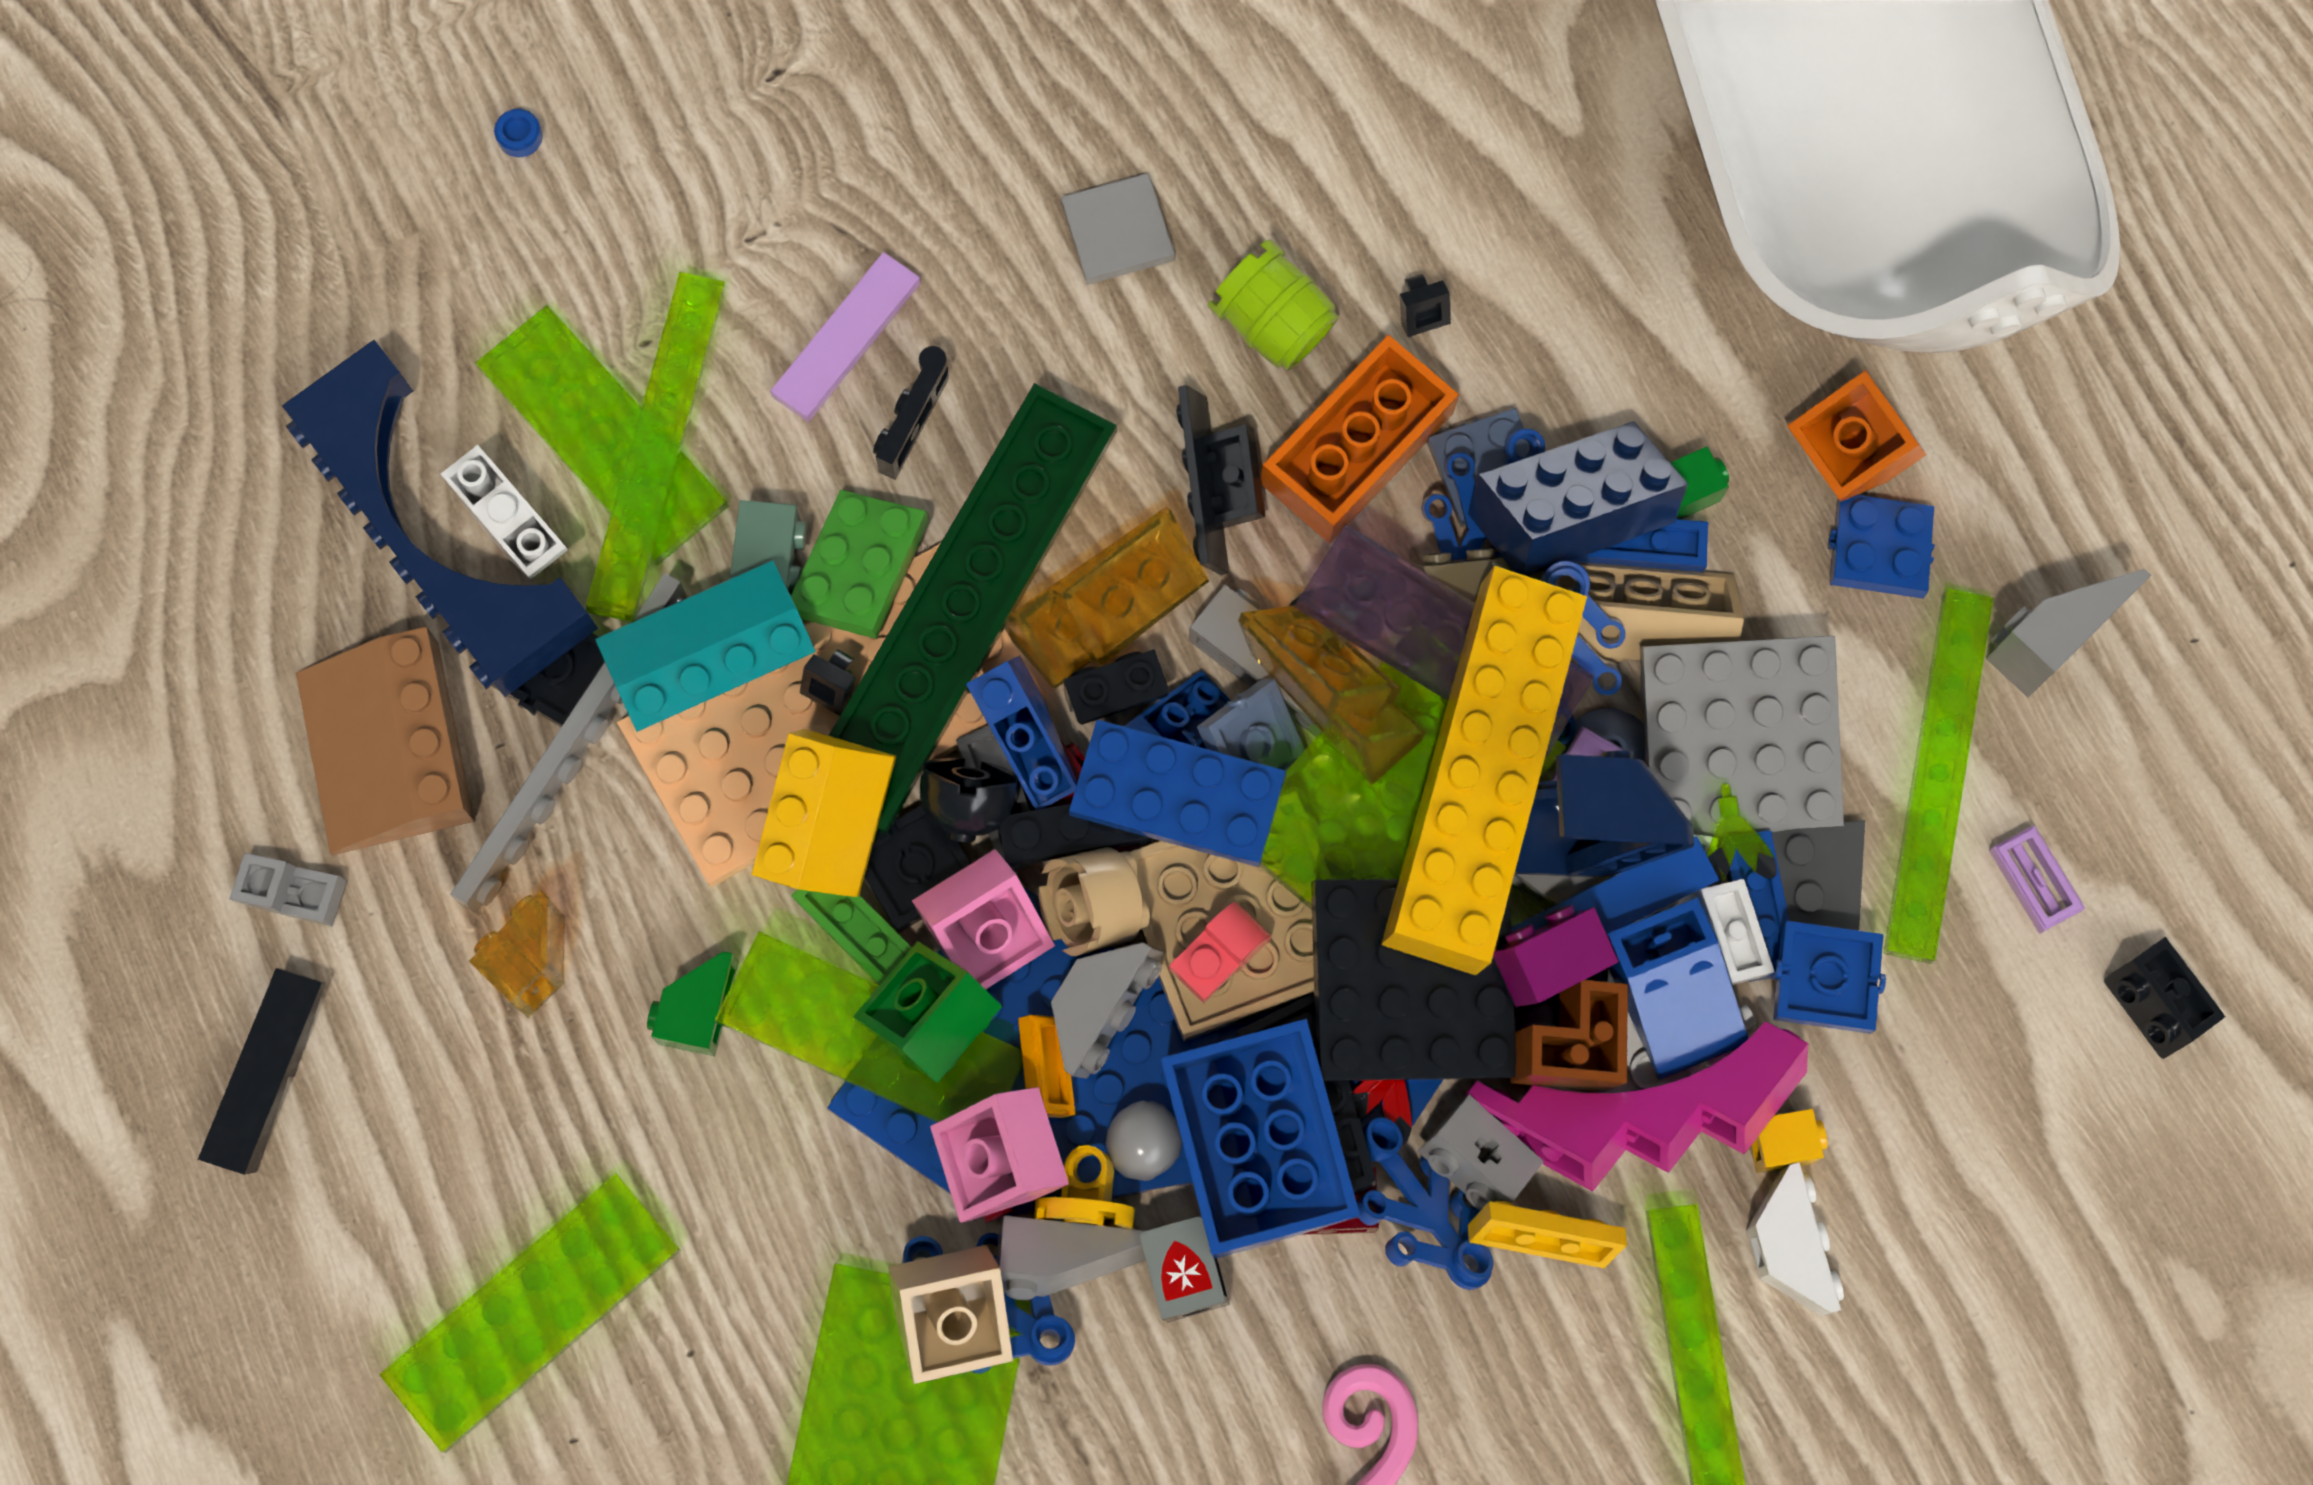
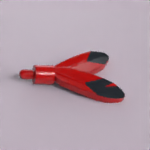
M1404 1080L1363 1081L1352 1091L1358 1119H1363L1383 1101L1384 1117L1393 1121L1402 1133V1146L1405 1145L1412 1130V1117Z

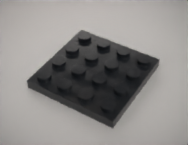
M1399 879L1311 881L1316 1055L1323 1081L1497 1079L1515 1077L1514 1002L1494 957H1492L1491 964L1477 975H1473L1381 945ZM1508 896L1495 950L1508 944L1505 936L1511 933L1510 896Z

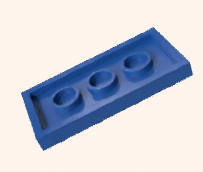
M1097 719L1070 805L1069 814L1076 818L1259 868L1285 781L1286 771Z

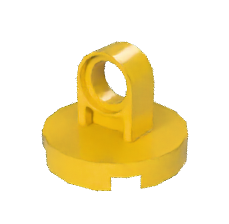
M1079 1146L1066 1157L1064 1169L1069 1184L1062 1187L1061 1197H1042L1036 1199L1034 1219L1054 1221L1055 1218L1064 1219V1222L1134 1229L1135 1208L1111 1202L1114 1166L1110 1156L1094 1146ZM1094 1155L1101 1163L1100 1175L1090 1183H1083L1077 1175L1078 1164L1086 1156Z

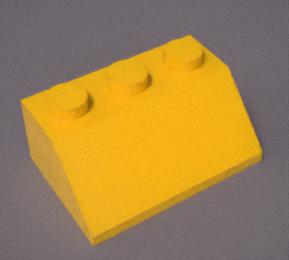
M808 729L788 733L751 875L799 890L858 897L896 756Z

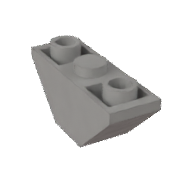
M1140 943L1076 960L1051 1001L1064 1070L1075 1077L1088 1079L1091 1073L1096 1074L1103 1067L1110 1054V1049L1107 1046L1116 1031H1123L1131 1022L1136 1011V1007L1133 1004L1143 988H1150L1158 978L1162 969V964L1159 961L1164 955L1163 951L1146 943Z

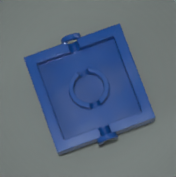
M1856 495L1842 502L1837 499L1835 529L1830 531L1828 538V549L1833 550L1830 585L1924 599L1929 590L1930 564L1934 560V557H1931L1935 544H1932L1934 506Z
M1785 921L1781 928L1779 959L1775 960L1777 969L1773 979H1776L1777 983L1773 1020L1869 1034L1876 1031L1879 994L1884 992L1886 985V975L1881 974L1884 934ZM1878 979H1880L1879 987H1877Z

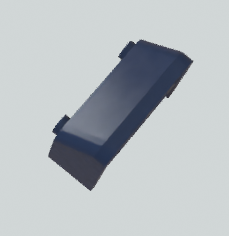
M1632 751L1604 752L1602 757L1560 754L1556 756L1557 781L1538 782L1515 874L1569 877H1605L1616 875L1692 848L1694 846L1693 824L1644 761L1633 759Z

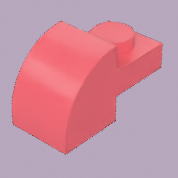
M1235 901L1223 909L1205 926L1204 931L1169 965L1168 970L1204 1004L1235 972L1238 973L1272 939V935Z

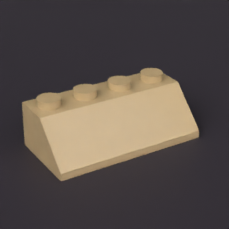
M1577 562L1585 568L1589 575V596L1609 617L1618 618L1625 628L1623 643L1613 649L1605 648L1597 641L1596 630L1582 617L1578 634L1599 657L1606 661L1640 660V646L1740 641L1744 615L1734 574ZM1567 575L1561 576L1556 581L1558 587L1567 590L1571 589L1575 583L1574 579ZM1609 625L1603 628L1601 635L1607 640H1613L1618 637L1620 631L1616 626Z

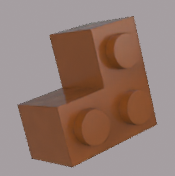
M1583 980L1559 992V1027L1531 1025L1515 1032L1516 1069L1515 1077L1511 1078V1083L1593 1091H1607L1626 1084L1628 984Z

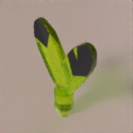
M1723 783L1721 785L1722 798H1718L1722 819L1714 831L1706 853L1719 881L1707 887L1719 885L1726 878L1736 850L1754 873L1764 878H1774L1777 874V868L1773 854L1749 823L1741 816H1737L1740 815L1737 796H1732L1730 785Z

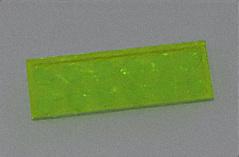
M548 305L475 362L480 372L656 566L729 507L726 499Z
M758 931L715 1018V1021L722 1026L935 1123L994 1094L1011 1092L1023 1067L1021 1049L982 1032L959 1057L956 1065L938 1083L934 1082L912 1067L853 1017L879 985Z
M615 1173L382 1371L379 1376L442 1453H447L682 1250L621 1177Z

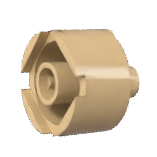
M1104 847L1054 859L1045 865L1042 874L1049 872L1047 885L1039 887L1040 911L1047 932L1053 941L1062 939L1068 947L1062 950L1066 954L1079 956L1131 942L1137 936L1140 929L1148 926L1150 921L1149 909L1142 900L1136 878V861L1128 851L1119 853L1113 848Z

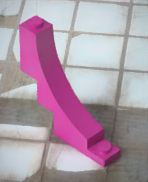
M1765 1021L1747 1041L1725 1058L1689 1077L1665 1085L1620 1093H1578L1533 1085L1522 1100L1517 1103L1505 1091L1491 1089L1477 1081L1466 1093V1097L1471 1095L1544 1161L1543 1165L1593 1192L1626 1150L1667 1173L1671 1171L1700 1132L1745 1154L1807 1073L1808 1043L1801 1040L1794 1032L1780 1029Z

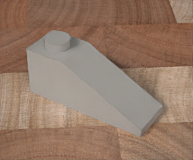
M1004 1216L998 1235L996 1258L1001 1271L1003 1293L1017 1300H1029L1036 1296L1045 1297L1146 1261L1140 1240V1234L1145 1230Z

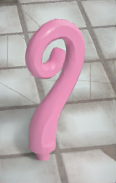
M1365 1363L1351 1366L1340 1372L1330 1382L1325 1392L1322 1403L1324 1423L1329 1434L1341 1444L1351 1448H1363L1372 1445L1380 1438L1384 1430L1385 1418L1382 1412L1378 1409L1370 1410L1365 1416L1364 1422L1361 1425L1355 1426L1346 1421L1344 1405L1349 1396L1358 1391L1370 1390L1382 1396L1386 1400L1391 1412L1392 1429L1390 1441L1379 1461L1356 1485H1396L1414 1454L1418 1439V1413L1414 1399L1404 1381L1391 1370L1377 1364Z

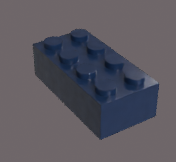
M1633 421L1479 474L1468 515L1515 573L1530 576L1546 570L1548 566L1556 561L1574 560L1673 524L1688 483Z

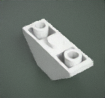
M479 445L475 446L441 473L442 478L507 558L530 580L568 551L561 540Z
M1799 1162L1779 1171L1746 1232L1759 1279L1817 1315L1825 1316L1841 1311L1839 1301L1844 1299L1843 1287L1838 1273L1829 1269L1825 1254L1826 1251L1830 1250L1828 1234L1824 1224L1816 1222L1811 1203L1816 1201L1814 1184L1808 1173H1802Z

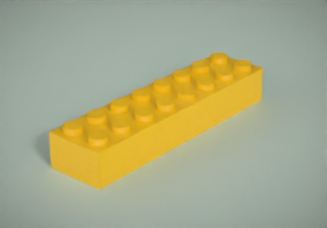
M1497 566L1492 568L1480 584L1381 945L1473 975H1477L1491 964L1587 596Z

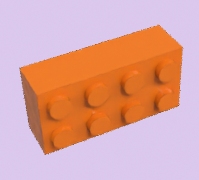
M1388 334L1262 465L1261 485L1330 544L1425 445L1428 437L1433 436L1454 414L1459 394Z

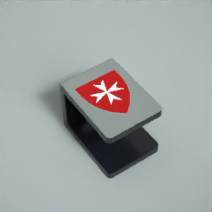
M1193 1217L1147 1230L1140 1234L1142 1248L1163 1321L1169 1323L1230 1305L1218 1259H1215L1210 1251L1202 1217Z

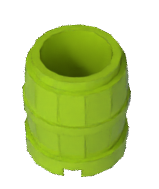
M1269 239L1260 244L1267 251L1259 258L1252 253L1247 255L1215 291L1222 299L1219 302L1209 301L1207 306L1221 321L1226 319L1240 334L1250 349L1254 348L1275 367L1280 368L1283 366L1289 371L1314 350L1330 332L1339 317L1334 312V304L1315 285V280L1308 274L1305 275L1294 264L1284 258V251L1272 239Z

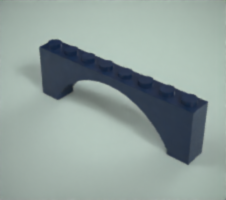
M372 340L282 405L293 420L286 425V428L302 448L309 444L313 446L318 454L311 459L328 482L335 477L339 480L344 488L337 492V495L354 516L361 511L365 514L370 522L363 529L380 550L388 545L394 552L396 557L390 560L389 563L406 585L415 580L423 590L415 597L432 619L440 614L449 625L442 632L456 651L461 654L468 649L476 660L469 668L487 690L494 684L504 697H507L596 631L598 627L560 577L551 584L526 586L498 584L474 579L452 571L434 561L410 541L395 511L390 490L389 457L397 416L404 398L411 394L413 390L378 343Z

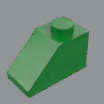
M724 951L665 987L662 991L660 1002H652L647 1019V1029L653 1030L651 1037L658 1045L715 1057L738 966V961L733 953Z

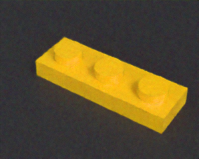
M1489 1201L1468 1224L1469 1243L1598 1268H1605L1627 1246L1626 1229L1623 1227L1608 1225L1598 1219L1583 1220L1562 1216L1552 1210L1537 1211L1517 1207L1507 1201Z

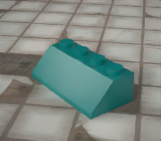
M773 560L595 638L636 732L816 652Z

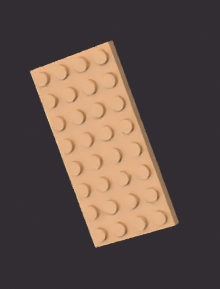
M940 544L912 559L877 639L802 620L815 648V653L636 732L629 716L616 722L710 888L754 864L788 733L808 729L829 736L840 717L800 694L803 669L813 654L829 661L837 649L855 658L853 664L848 669L855 676L854 693ZM1005 628L977 677L1020 655ZM1027 667L1029 673L1031 674L1035 684L1037 685L1040 693L1042 694L1045 700L1044 693L1042 692L1041 688L1039 687L1038 683L1036 682L1035 678L1033 677L1032 673ZM970 690L929 760L943 758L959 749L956 739L989 726Z

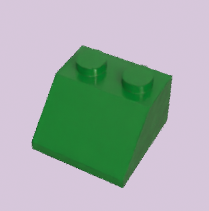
M917 941L853 1017L912 1067L938 1083L956 1065L959 1057L975 1038L989 1026L991 1019L1002 1006L966 970Z

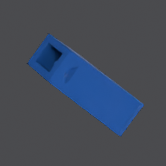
M1021 656L1012 658L966 683L1034 809H1043L1075 792L1077 786L1076 778L1044 698Z

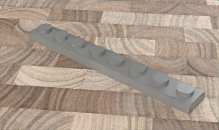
M664 573L632 622L685 599L687 595L681 582ZM606 663L603 664L450 893L459 904L472 912L477 913L482 904L487 906L494 900L500 890L502 882L499 879L509 863L515 865L522 858L529 843L526 839L536 823L542 824L549 817L555 806V799L553 797L563 783L569 784L575 778L582 764L580 757L588 744H595L600 740L608 726L609 721L606 717L616 703H623Z

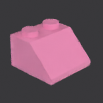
M996 849L912 900L946 959L966 970L985 990L1055 946L1016 873Z
M1039 1087L994 1094L930 1126L960 1223L1038 1199L1069 1184Z

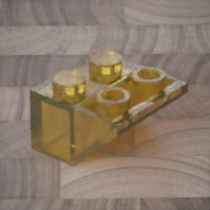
M542 890L534 897L528 895L520 900L510 912L509 916L512 919L498 933L493 930L486 934L476 944L473 950L475 955L469 960L528 1019L564 984L565 916Z

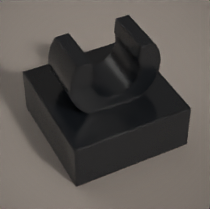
M1423 274L1405 279V285L1409 291L1399 295L1401 325L1407 337L1451 324L1450 292L1443 280L1428 285Z
M839 649L834 652L829 661L813 654L803 669L800 694L840 716L853 693L855 676L848 669L853 664L855 658Z

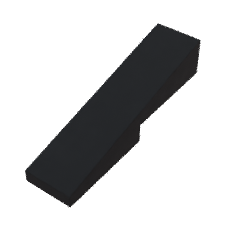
M275 969L197 1160L243 1175L258 1172L288 1077H295L325 982L285 969Z

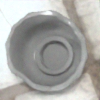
M1142 1100L1122 1109L1114 1117L1107 1129L1104 1149L1106 1154L1110 1156L1114 1169L1125 1178L1149 1181L1172 1167L1181 1154L1183 1143L1175 1114L1162 1103Z

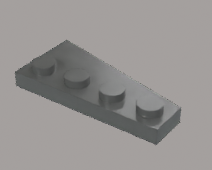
M1865 820L1845 822L1844 826L1799 828L1771 832L1789 921L1859 931Z

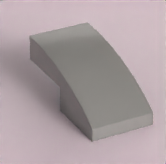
M244 853L229 899L269 912L332 927L347 880L338 875L295 867L286 861Z

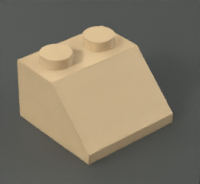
M987 1245L888 1267L894 1312L913 1384L1013 1361L1001 1271Z

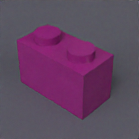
M1571 904L1546 915L1545 918L1548 924L1537 930H1534L1533 925H1528L1505 936L1508 944L1495 950L1493 957L1516 1007L1540 1003L1619 962L1594 907L1575 911Z

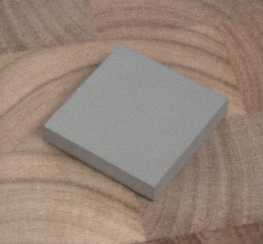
M1148 173L1061 197V206L1086 285L1174 261L1175 254Z

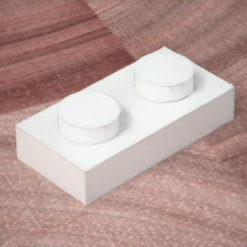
M1744 879L1704 888L1693 894L1694 898L1698 897L1719 943L1731 984L1734 985L1774 973Z

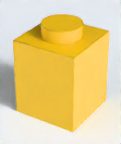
M1813 1109L1774 1115L1750 1146L1756 1174L1781 1170L1799 1162L1800 1166L1818 1162L1824 1158L1823 1150L1827 1149L1828 1146L1827 1134L1821 1120L1816 1121Z

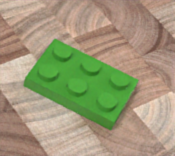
M840 490L791 594L801 619L877 639L928 526L929 518L927 512Z

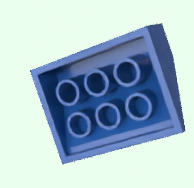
M1307 1019L1160 1058L1210 1251L1215 1259L1360 1217Z

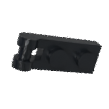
M928 346L921 351L919 355L921 372L912 389L905 388L900 394L894 409V414L897 417L890 430L884 428L880 432L873 448L879 473L894 480L897 479L949 379L946 354L937 346Z

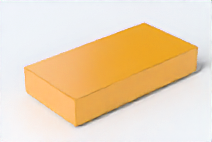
M1027 1015L1018 1018L1025 1089L1039 1087L1048 1117L1065 1118L1075 1115L1072 1078L1064 1070L1054 1016Z

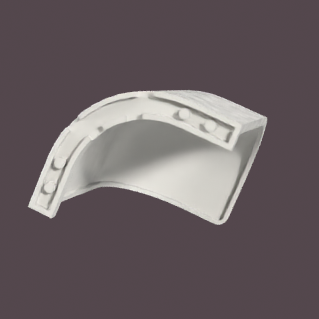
M1655 0L1733 248L1744 268L1758 287L1774 303L1790 315L1818 329L1878 347L1922 353L1954 352L1988 345L2015 335L2101 296L2112 287L2117 276L2120 258L2119 228L2113 194L2107 171L2049 0Z

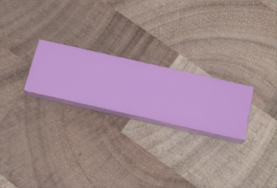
M883 252L770 390L771 396L809 423L921 284L920 277Z

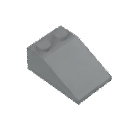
M2142 569L2044 599L2032 612L2026 606H2023L1991 639L1997 645V648L1986 659L2027 698L2030 697L2151 574Z

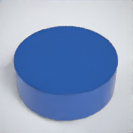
M509 110L503 113L495 123V138L501 150L509 156L526 157L534 153L541 145L543 138L542 129L537 118L527 110Z

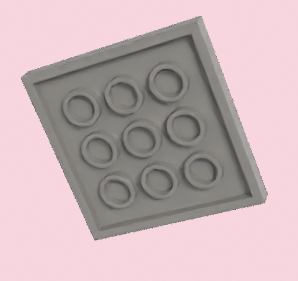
M1835 636L1640 646L1645 764L1693 824L1694 835H1736L1769 830L1776 832L1800 828L1844 826Z

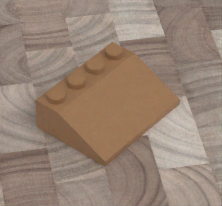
M427 626L376 638L296 672L331 855L475 822L439 642Z

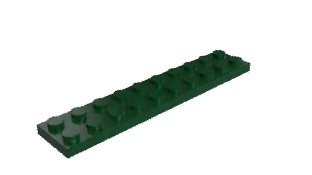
M1036 383L1033 384L829 734V736L896 756L877 831L885 835L920 777L924 764L929 761L968 693L969 689L966 683L974 680L979 674L1117 433L1116 424Z

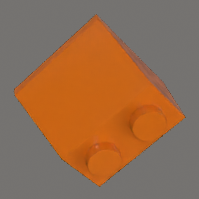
M1866 370L1787 425L1841 502L1889 482L1927 455Z

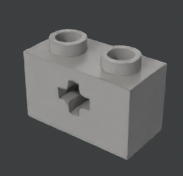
M1468 1095L1447 1114L1418 1150L1428 1160L1429 1165L1437 1174L1447 1177L1466 1195L1468 1201L1479 1210H1482L1489 1201H1507L1512 1203L1544 1162L1471 1095Z

